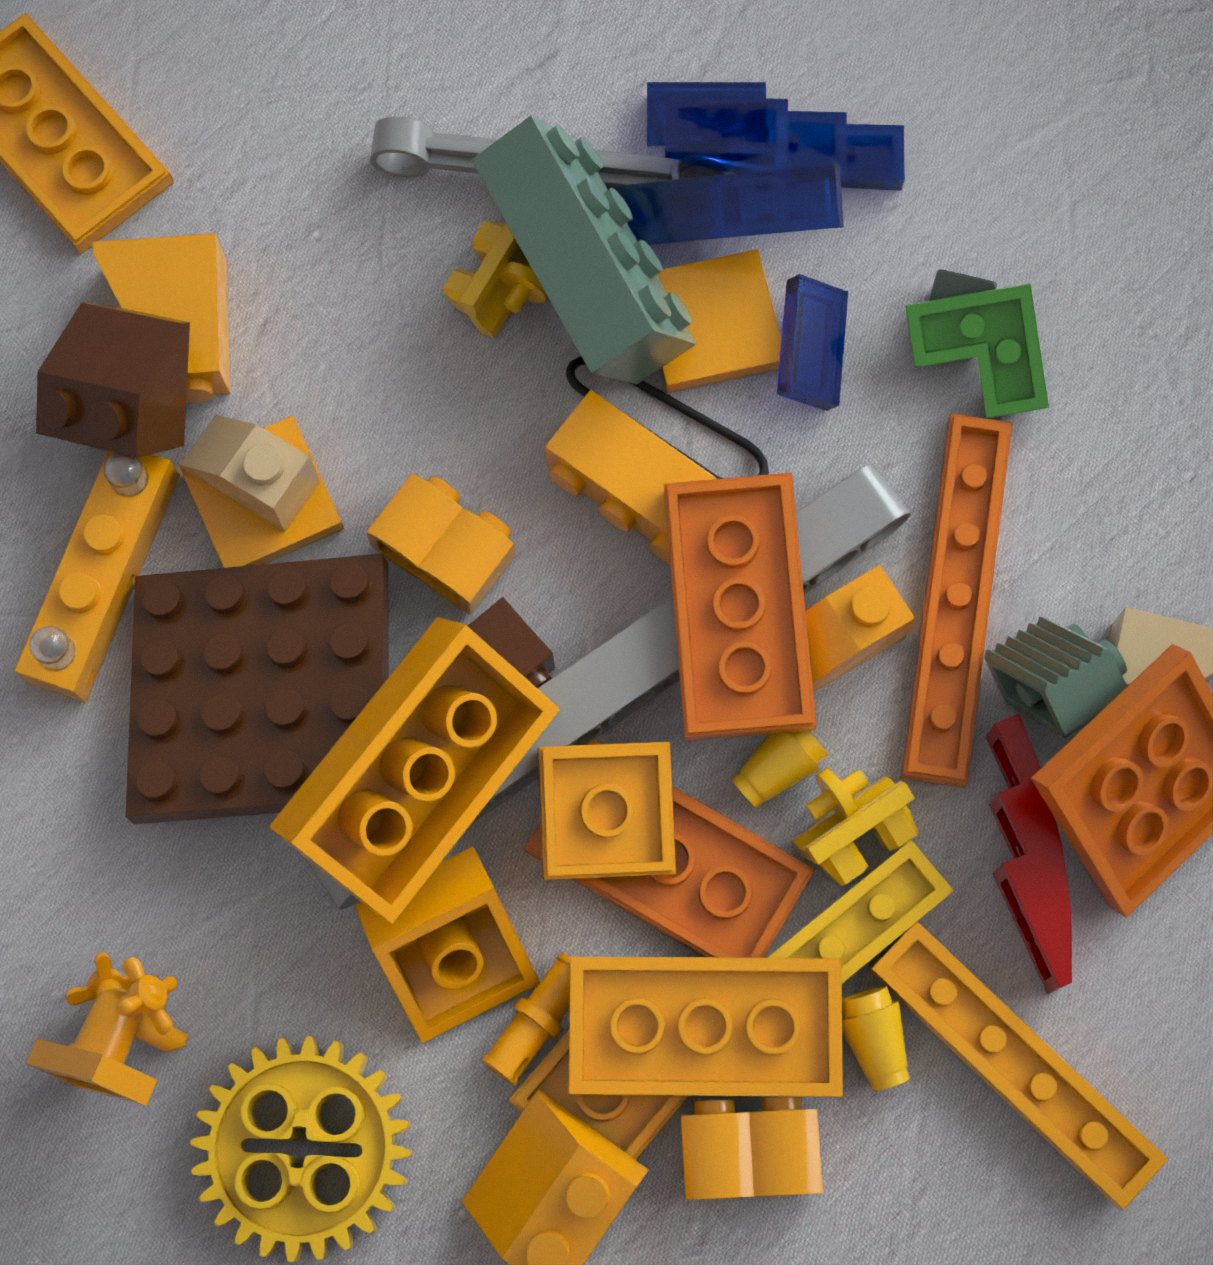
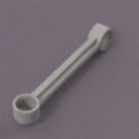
M386 117L380 119L375 124L370 162L376 169L398 177L422 176L429 169L478 174L471 159L498 139L434 133L428 125L418 120L407 117ZM694 144L684 148L675 158L595 150L603 164V168L597 172L607 188L670 194L679 208L695 215L712 213L719 209L727 199L732 168L727 156L714 146ZM706 166L720 176L722 185L713 192L698 194L689 191L682 185L680 175L689 167Z

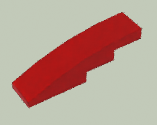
M1018 713L996 722L985 736L1009 789L999 792L989 803V807L1013 856L1012 860L1003 863L992 874L1047 994L1072 983L1071 906L1063 847L1056 819L1031 779L1041 767Z

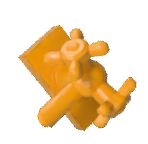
M99 952L94 959L97 971L89 977L87 985L72 987L67 990L65 995L66 1001L70 1005H78L89 1000L94 1002L74 1044L69 1043L66 1046L36 1039L25 1064L77 1088L147 1106L158 1080L124 1063L134 1038L163 1052L179 1049L186 1045L189 1034L174 1027L171 1017L164 1009L168 1001V994L177 988L178 982L173 976H167L160 980L156 976L146 975L141 962L136 957H129L123 961L122 967L126 975L122 976L117 969L112 968L110 956L105 952Z

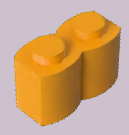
M411 473L366 531L369 544L380 554L383 553L384 557L396 566L420 579L445 600L471 615L515 557L514 542L509 539L512 532L504 522L487 511L482 510L477 516L462 508L458 504L461 499L458 492L442 479L430 476L426 481Z
M790 1096L761 1098V1112L735 1113L734 1099L694 1101V1115L681 1116L685 1200L823 1193L817 1109H802V1097Z

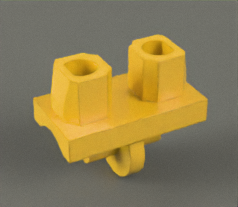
M483 221L473 237L472 247L478 258L483 262L476 273L462 268L453 270L443 287V293L453 307L469 316L481 334L495 339L511 311L519 313L526 300L543 304L548 299V296L507 223Z
M826 768L815 775L822 794L805 805L810 816L815 821H819L791 839V842L801 857L816 863L833 882L841 886L846 885L862 874L868 867V864L853 842L855 839L871 829L882 848L892 851L900 848L918 835L919 832L906 805L914 800L915 797L903 781L895 784L889 777L884 776L869 786L868 780L859 769L843 780H840L832 770Z

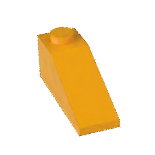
M881 565L837 589L806 610L813 692L906 638L915 617Z

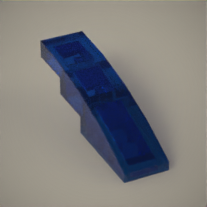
M666 96L665 158L719 171L776 181L839 188L902 191L905 181L904 125L847 124V112L788 111V99Z
M840 164L607 187L608 190L610 188L615 189L624 199L633 217L632 220L627 222L637 241L644 240L648 245L742 238L844 227Z

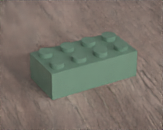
M529 116L471 159L591 374L639 384L696 345L694 338L687 326L692 324L689 311L675 293L670 292L668 294L657 276L662 271L659 259L644 240L637 241L627 224V222L633 219L629 207L615 189L610 188L608 190L597 172L603 168L602 161L593 146L584 137L576 139L570 136L560 125L552 127Z

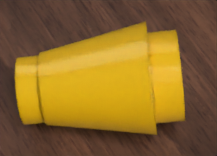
M810 731L768 734L740 768V772L731 781L757 809L765 801L771 800L819 772L821 769L817 765L829 754Z
M887 986L870 988L842 998V1034L865 1077L868 1078L872 1091L888 1089L910 1080L907 1070L908 1064L899 1000L891 999Z

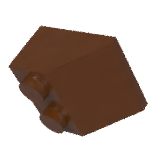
M90 301L82 302L38 370L36 434L135 458L183 447L185 440L190 322Z

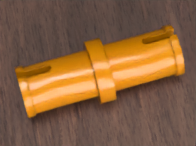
M560 952L556 957L555 963L529 998L520 997L513 1007L516 1013L515 1017L489 1052L481 1058V1062L513 1086L518 1083L519 1077L548 1038L555 1040L563 1030L559 1023L570 1009V956Z

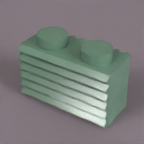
M1039 616L1037 625L1029 623L1026 631L1018 629L1016 638L1008 636L1005 644L997 643L995 651L987 649L984 657L1006 703L1009 706L1012 705L1014 709H1018L1020 713L1024 712L1032 720L1036 719L1044 727L1048 726L1057 735L1061 734L1064 739L1087 725L1127 687L1122 676L1127 672L1126 663L1118 649L1110 641L1103 640L1096 643L1090 640L1076 624L1064 627Z

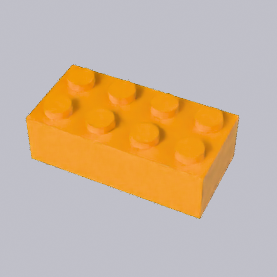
M437 617L268 828L365 906L393 924L560 711V708L467 625Z

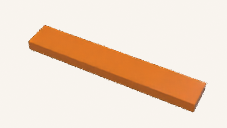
M950 414L948 419L901 779L965 788L968 784L1012 431L1011 422Z

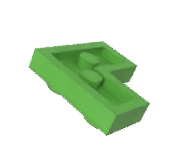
M1030 283L905 305L915 368L977 357L986 418L1049 408Z

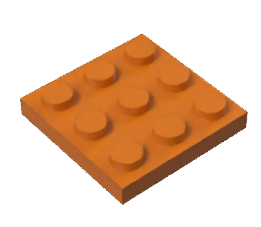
M1174 644L1170 645L1031 777L1108 906L1126 918L1213 834V693L1191 652Z

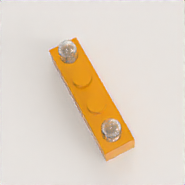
M111 451L107 452L14 670L28 684L84 703L87 702L134 589L135 576H139L180 478L171 460L154 454L135 458Z

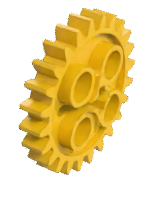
M306 1036L300 1054L294 1053L293 1047L287 1039H278L276 1059L273 1060L262 1049L257 1047L251 1049L253 1070L248 1072L246 1069L233 1063L228 1066L230 1075L235 1082L231 1090L216 1085L210 1086V1092L221 1103L217 1112L209 1110L197 1111L196 1116L202 1122L212 1127L210 1135L193 1138L190 1141V1145L208 1151L209 1160L193 1167L191 1173L198 1176H211L214 1183L199 1196L200 1201L214 1202L221 1200L225 1205L214 1220L216 1226L227 1225L236 1219L241 1223L234 1241L237 1245H245L256 1234L261 1235L260 1256L270 1257L279 1243L285 1242V1253L288 1262H298L304 1243L309 1242L317 1260L326 1259L328 1254V1238L334 1237L336 1242L345 1251L354 1248L350 1228L357 1225L361 1230L374 1234L377 1231V1227L369 1213L373 1207L393 1212L396 1208L392 1200L384 1193L387 1184L402 1186L407 1185L408 1179L402 1174L392 1170L395 1160L413 1157L412 1150L395 1145V1136L412 1128L411 1122L391 1120L389 1114L403 1101L400 1094H390L381 1097L378 1091L385 1084L388 1075L381 1070L367 1078L363 1077L362 1074L368 1057L361 1052L352 1057L346 1065L343 1064V1044L335 1040L328 1047L324 1057L319 1056L317 1040L312 1036ZM279 1093L287 1103L288 1113L286 1120L279 1128L273 1131H265L260 1127L256 1119L257 1106L265 1096ZM346 1096L355 1107L354 1123L344 1133L333 1135L326 1130L323 1124V1110L326 1104L333 1098ZM302 1129H306L308 1140L320 1143L359 1144L362 1147V1154L359 1157L309 1155L305 1156L303 1167L299 1168L297 1156L282 1153L246 1152L243 1149V1143L247 1139L297 1141L301 1137ZM270 1161L278 1167L281 1173L282 1184L275 1197L268 1201H262L253 1194L250 1178L258 1165ZM337 1164L344 1168L349 1175L350 1188L344 1200L331 1205L322 1200L318 1194L317 1181L325 1168Z

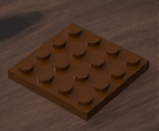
M383 553L135 576L125 815L133 824L271 814L282 811L389 678L388 562Z

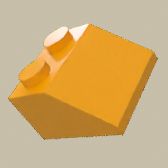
M473 846L442 861L393 924L369 909L362 902L354 905L370 947L422 1044L540 983Z
M538 1090L461 1202L500 1257L508 1264L584 1265L649 1170L548 1095Z

